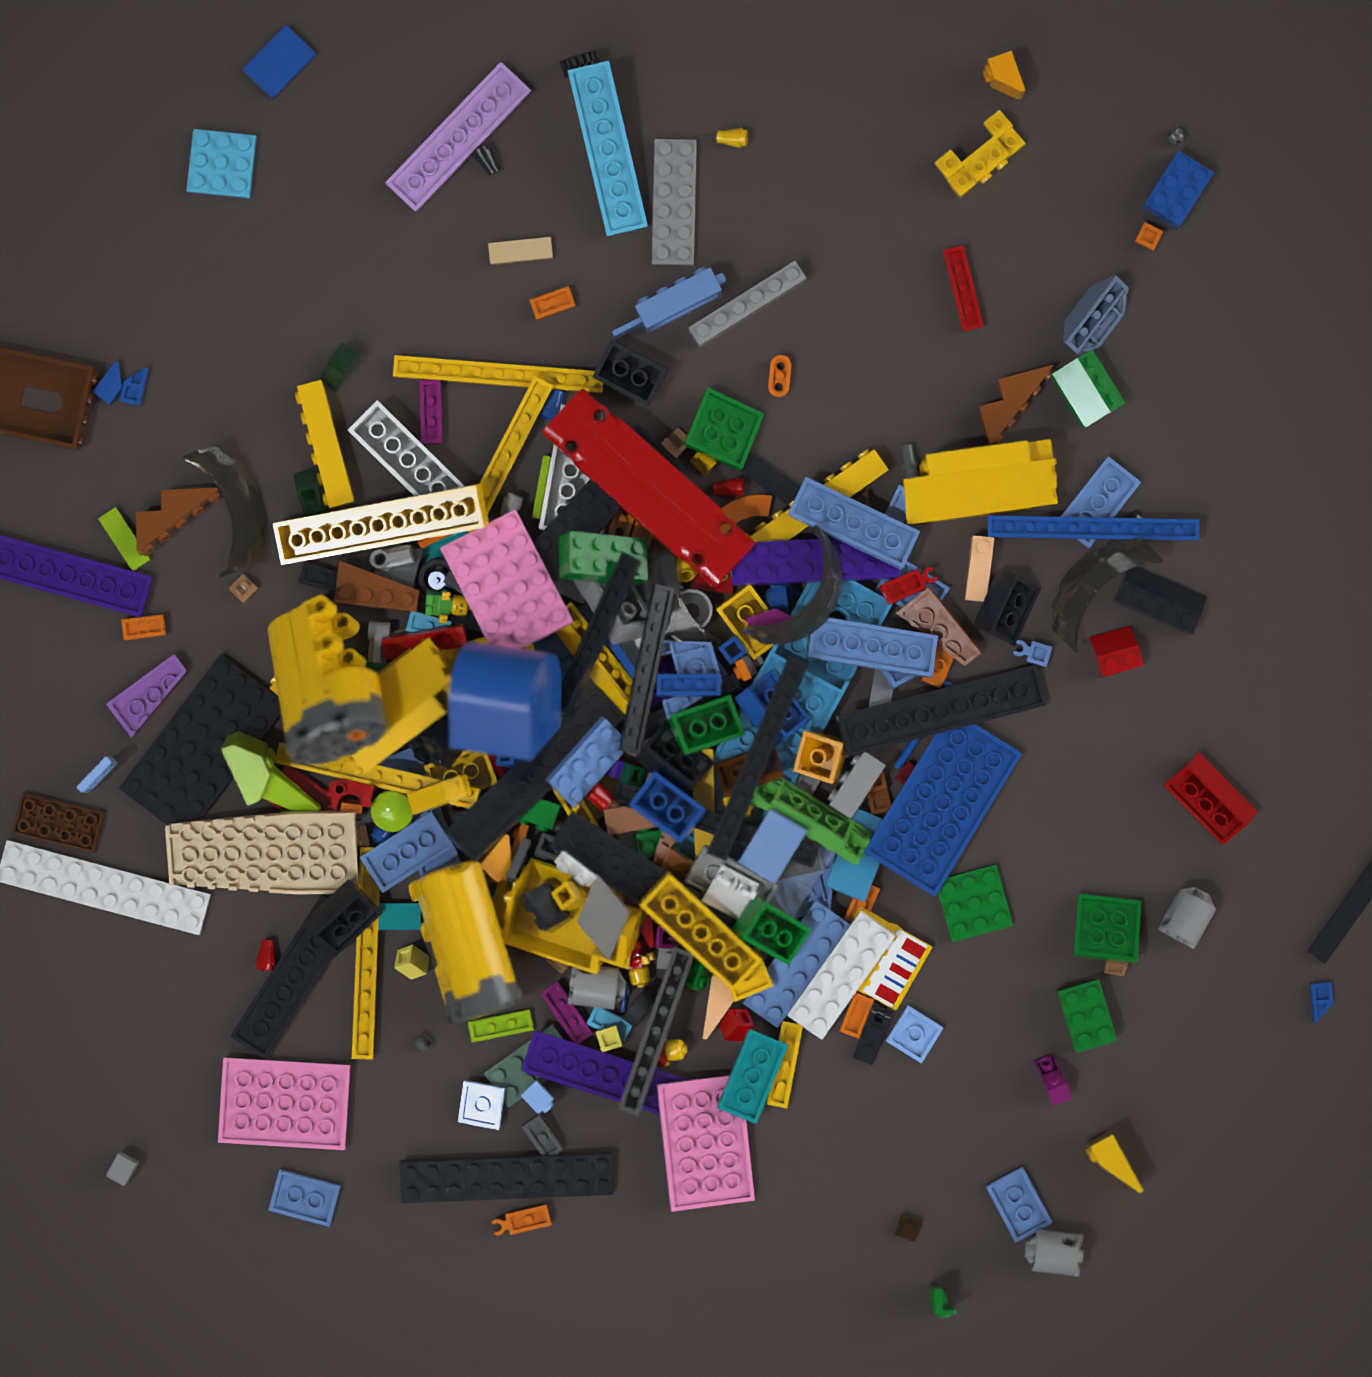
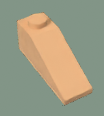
M971 537L965 600L983 602L987 595L994 538Z
M712 975L703 1039H708L733 1003L728 986L716 975Z

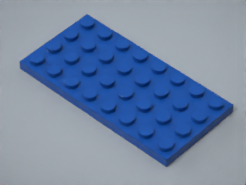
M976 724L935 734L863 853L935 897L1022 753Z

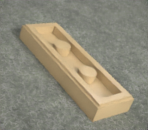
M551 237L488 243L490 265L553 259Z

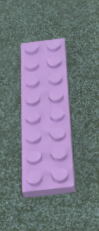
M500 62L385 184L410 208L417 212L473 154V151L478 149L531 93V90Z

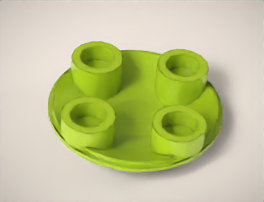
M387 790L382 792L374 799L371 807V816L375 824L388 832L401 831L412 820L413 814L408 798L396 791Z

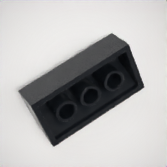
M1129 563L1112 602L1185 634L1192 635L1201 617L1207 596Z

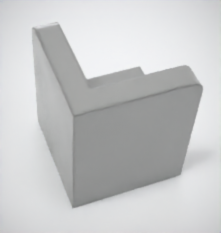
M120 1152L117 1154L106 1176L125 1186L131 1179L139 1161Z

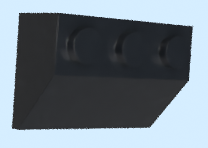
M613 339L610 341L593 378L649 406L670 368Z
M998 568L973 626L986 634L1015 646L1041 589L1016 574Z
M667 722L643 746L640 755H637L635 758L651 774L655 771L686 795L694 789L715 763L702 751L684 755L675 740L671 726Z
M348 879L312 912L303 923L312 937L337 956L383 912L361 888Z

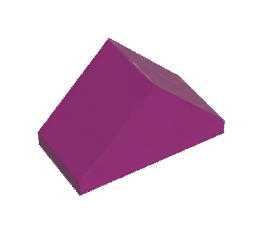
M662 926L657 927L656 948L674 949L676 947L686 950Z

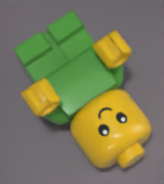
M427 589L425 615L439 616V623L447 624L449 614L466 616L468 610H471L464 595L454 594L452 596L451 592L445 589L442 591Z

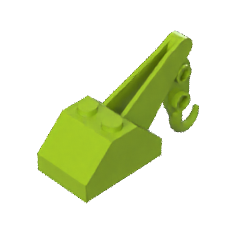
M240 731L227 735L221 750L247 806L258 802L261 797L288 809L283 812L321 811L319 803L274 766L276 755L274 750L268 747L267 742Z

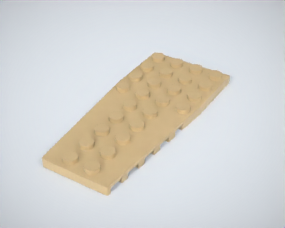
M355 810L291 811L168 823L165 827L169 885H185L187 888H195V886L208 887V889L228 888V890L237 891V889H248L250 892L263 890L269 891V893L333 894L342 884L350 879L359 887Z

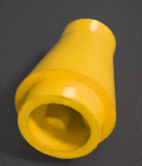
M743 128L718 130L717 143L740 149L746 147L748 143V130H743Z

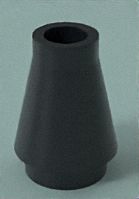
M487 143L473 151L474 159L484 168L489 176L500 170L492 147L489 148Z

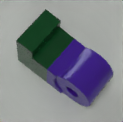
M618 759L605 774L621 780L623 783L640 787L646 769ZM636 769L638 776L635 780H632L634 770Z

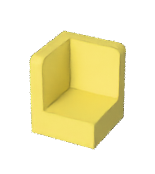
M412 944L397 950L394 968L409 979L426 975L429 955Z
M616 1025L596 1031L602 1052L623 1046Z

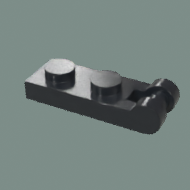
M873 1002L853 1058L873 1065L893 1009L888 1007L884 1009L879 1007V1004ZM875 1015L883 1017L881 1023L874 1020Z

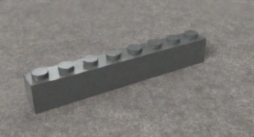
M674 947L618 1107L620 1111L637 1117L640 1116L695 957L691 952Z

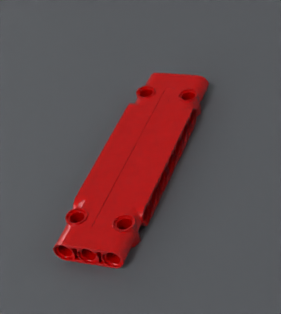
M583 388L574 395L542 431V434L559 448L566 457L570 458L582 473L594 483L596 482L601 490L610 498L612 496L620 507L680 560L683 559L691 569L695 570L714 588L729 575L756 544L732 519L724 514V511L625 422L619 417L613 416L605 406L601 405ZM597 412H604L606 414L603 421H597L594 418ZM569 443H575L577 449L574 452H568L566 446ZM723 524H729L732 530L730 533L725 534L721 532L720 527ZM700 555L704 561L700 565H695L691 561L693 556Z

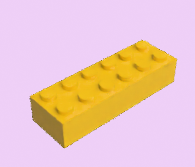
M669 871L639 901V905L733 992L763 961L759 954Z

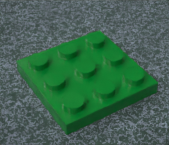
M707 387L683 445L741 471L764 414Z
M996 864L948 877L938 891L951 942L1013 926Z
M1078 894L1073 956L1136 964L1138 961L1141 901Z

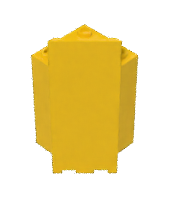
M1051 439L1034 442L1020 441L925 455L919 464L921 477L903 480L907 525L924 522L935 523L1058 504L1056 494L1057 476L1054 466L1056 465V458H1053Z
M427 638L413 650L411 648L406 650L376 673L379 677L387 731L375 745L364 747L358 750L357 753L341 757L337 761L328 762L327 764L331 771H334L352 757V762L359 770L362 769L365 773L446 713L449 706L450 683L455 663L444 649L439 651L430 638Z
M530 858L527 865L522 866L520 877H516L512 888L506 886V879L503 882H498L492 904L498 924L501 927L504 944L596 975L604 962L625 969L629 968L631 952L636 947L640 935L639 929L645 920L647 912L623 904L624 894L606 884L629 911V915L608 961L577 923L585 902L574 911H569L573 919L553 933L539 930L534 923L535 916L532 912L528 913L522 904L524 900L521 896L544 883H550L555 890L565 881H574V877L569 873H563L555 865ZM593 882L589 885L588 888L586 886H582L587 896L590 892Z

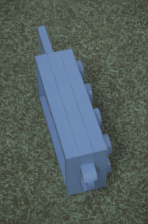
M702 267L693 272L694 276L688 279L682 277L675 281V286L669 289L665 286L657 290L655 296L641 298L635 306V311L639 318L612 331L614 339L616 340L642 326L648 334L722 296L720 285L726 282L725 275L720 273L715 276L711 268L705 269V267Z

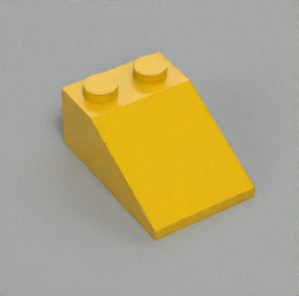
M744 585L715 607V610L753 660L775 644V641L765 637L766 632L759 629L757 633L746 627L748 624L744 621L746 616L768 610L751 585Z
M1107 1131L1086 1143L1088 1148L1085 1151L1093 1163L1097 1162L1137 1192H1143L1113 1134Z

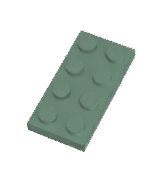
M553 1024L542 1031V1033L563 1039ZM531 1040L484 1072V1075L492 1085L506 1087L504 1103L508 1108L522 1098L521 1094L536 1080L541 1084L548 1080L521 1071Z

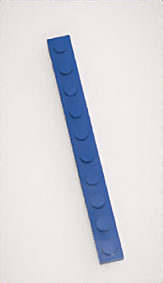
M987 516V537L1199 541V519Z

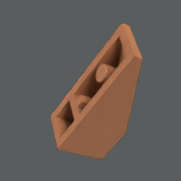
M620 803L611 804L608 809L604 810L607 833L610 835L657 827L634 809L625 806L620 807Z

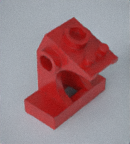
M346 779L329 782L327 796L329 800H332V803L329 804V809L340 811L342 799L348 794L357 796L361 801V806L372 807L380 787ZM341 786L344 788L343 792L340 791Z

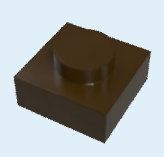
M901 1214L894 1234L915 1242L922 1222Z

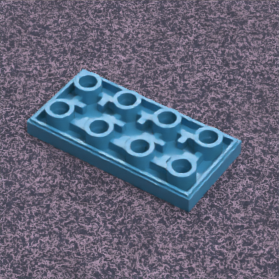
M857 809L852 820L873 832V836L882 818ZM863 853L860 862L856 866L837 854L825 886L864 902L880 863Z

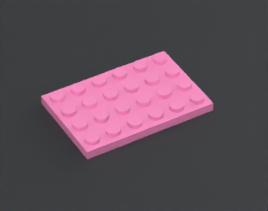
M516 509L488 523V526L478 528L440 548L489 644L523 649L574 623Z
M224 1057L218 1143L345 1150L351 1065Z
M729 1075L656 1084L671 1212L755 1200L746 1120L716 1108Z

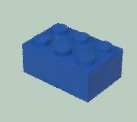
M1178 150L1142 208L1173 228L1178 229L1214 172Z

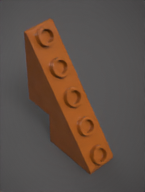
M1053 365L997 380L1001 400L978 407L988 446L997 445L1003 437L1000 434L1005 428L1009 430L1016 421L1013 417L1017 412L1023 413L1029 405L1026 401L1030 395L1035 397L1042 388L1039 386L1043 379L1048 381L1051 374L1055 372L1052 369Z
M218 488L161 490V511L136 512L138 554L140 556L149 555L154 550V546L159 542L167 541L173 531L176 529L180 530L186 526L187 520L193 516L197 517L204 511V507L209 503L213 504L221 497Z

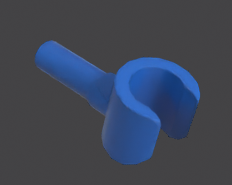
M626 983L625 997L621 1000L620 1012H626V1002L630 991L628 983Z

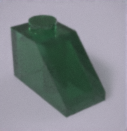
M341 342L330 358L320 380L338 391L361 356Z
M314 469L294 473L295 488L304 516L325 513Z

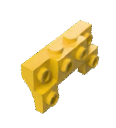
M998 110L983 123L992 135V138L961 162L954 152L949 150L934 163L959 198L979 182L982 184L987 182L992 177L990 173L995 169L999 171L1008 164L1007 160L1026 144L1012 128L1013 125L1001 110Z

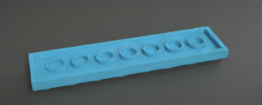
M609 61L567 70L606 235L610 236L647 227Z

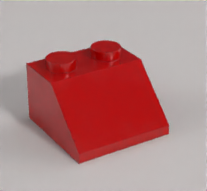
M1130 626L1089 637L1100 678L1144 666L1139 646Z

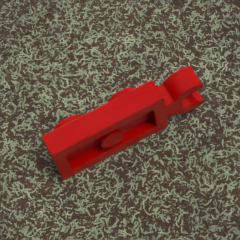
M933 567L926 568L922 574L919 573L918 569L880 585L879 588L887 605L889 606L924 591L927 588L925 583H935L938 578L934 577L931 579L927 575L933 570Z

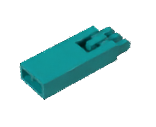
M379 903V909L383 913L378 918V930H421V924L425 921H421L422 911L419 903Z

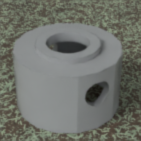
M688 589L680 592L671 604L672 620L683 631L697 632L702 630L709 624L712 617L710 599L699 590ZM690 603L696 604L700 610L699 616L693 620L687 619L683 613L684 607Z

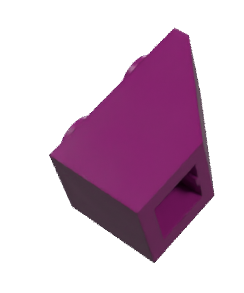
M771 608L746 616L744 621L748 623L747 628L757 633L760 629L766 632L765 637L777 642L778 639L784 640L795 618L776 608Z
M1054 1054L1035 1060V1067L1052 1107L1072 1099L1068 1084Z

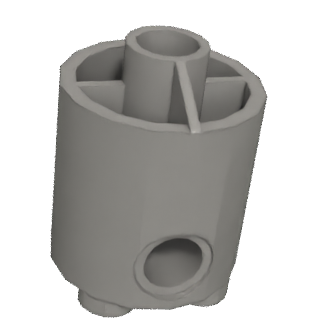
M1196 887L1179 888L1158 930L1195 949L1217 908L1214 907L1209 894Z
M601 966L596 975L572 967L568 1004L614 1010L615 1006L625 997L626 981L619 973V968Z
M1036 1229L1034 1238L1030 1241L1026 1240L1024 1257L1031 1264V1271L1079 1277L1080 1264L1078 1262L1082 1263L1083 1250H1080L1079 1247H1082L1083 1234Z

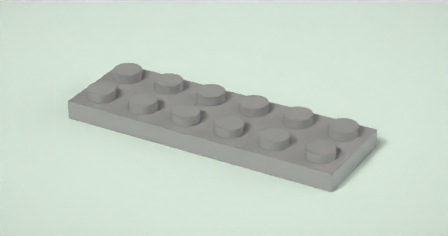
M655 139L652 265L694 266L696 140Z

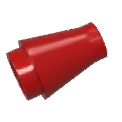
M736 477L713 483L714 496L720 495L734 498L744 496L743 479Z
M262 940L254 963L256 964V970L271 972L273 967H275L274 941Z

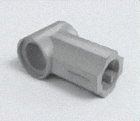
M412 545L375 550L370 556V562L374 567L387 571L393 567L415 563V554ZM382 555H385V563L383 565H379V558Z
M369 621L368 662L386 663L381 640L383 637L390 636L391 623Z

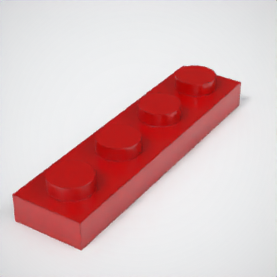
M964 245L943 250V255L962 331L966 332L983 328L984 325Z
M464 624L383 637L381 642L386 660L397 658L409 648L413 650L427 638H430L439 651L442 649L461 648L468 643Z

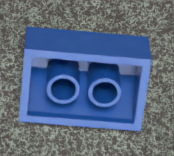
M772 669L734 698L757 730L779 680ZM795 699L792 702L774 748L810 720Z
M655 771L629 804L632 809L678 843H681L695 829L706 814L704 807Z

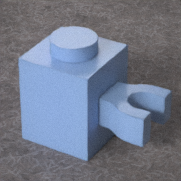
M538 1080L521 1094V1097L538 1114L541 1111L546 1113L554 1105L552 1103L554 1097Z

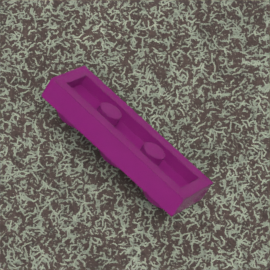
M441 380L419 381L421 444H443Z
M558 981L540 993L573 1043L579 1044L593 1034L576 1007L568 1004L569 997Z

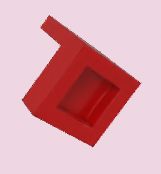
M730 1009L720 1021L719 1027L725 1041L741 1042L744 1040L748 1029L752 1030L754 1028V1024L748 1009Z

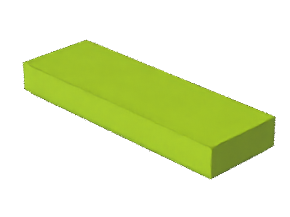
M543 455L532 515V518L535 520H540L551 462V457Z
M116 507L98 518L132 571L137 570L151 560L148 555L140 556L138 554L136 536Z
M530 1009L468 1021L471 1042L534 1030Z

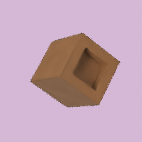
M677 428L668 438L664 439L661 445L677 460L688 448L683 445L687 435L680 428Z

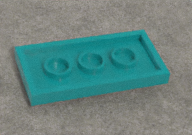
M748 1029L716 1108L757 1124L788 1045Z

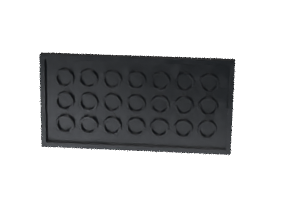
M220 654L118 789L166 825L168 823L202 820L234 778L221 750L227 735L240 731L262 740L281 716L279 698Z

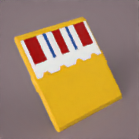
M858 907L853 919L862 910L896 935L857 991L867 994L897 1011L933 947L904 931L898 924L890 923L863 907Z

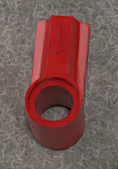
M600 780L586 795L600 811L607 809L614 800V797Z

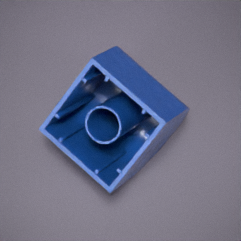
M478 642L466 643L456 659L450 683V748L531 760L561 727V670L557 657L554 654Z

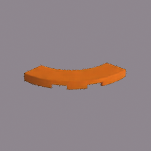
M751 495L742 497L728 503L721 509L735 524L751 517H768L772 496ZM723 524L720 527L721 532L725 534L731 529L729 524Z

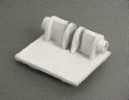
M564 851L554 861L560 871L569 873L580 886L588 888L597 878V876Z
M721 865L701 901L738 920L749 901L755 898L757 894L755 891L759 883Z

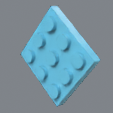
M193 129L187 192L250 199L256 135Z

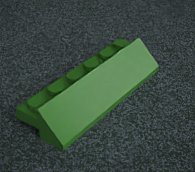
M784 778L758 786L751 801L756 807H761L767 812L772 808L807 829L805 835L809 839L817 841L825 846L827 850L837 853L844 860L856 866L860 862L873 833Z

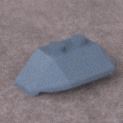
M1112 275L1089 287L1065 319L1063 342L1076 354L1098 349L1124 316L1129 288L1116 275Z

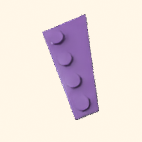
M174 653L106 703L131 738L185 674L187 669Z

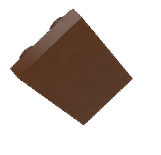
M22 792L12 834L95 853L105 812Z

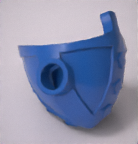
M771 584V587L763 595V601L770 609L776 608L789 615L793 596H799L800 590H794L790 584Z

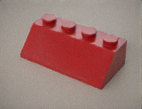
M1199 752L1189 759L1163 785L1222 845L1245 828L1258 813Z

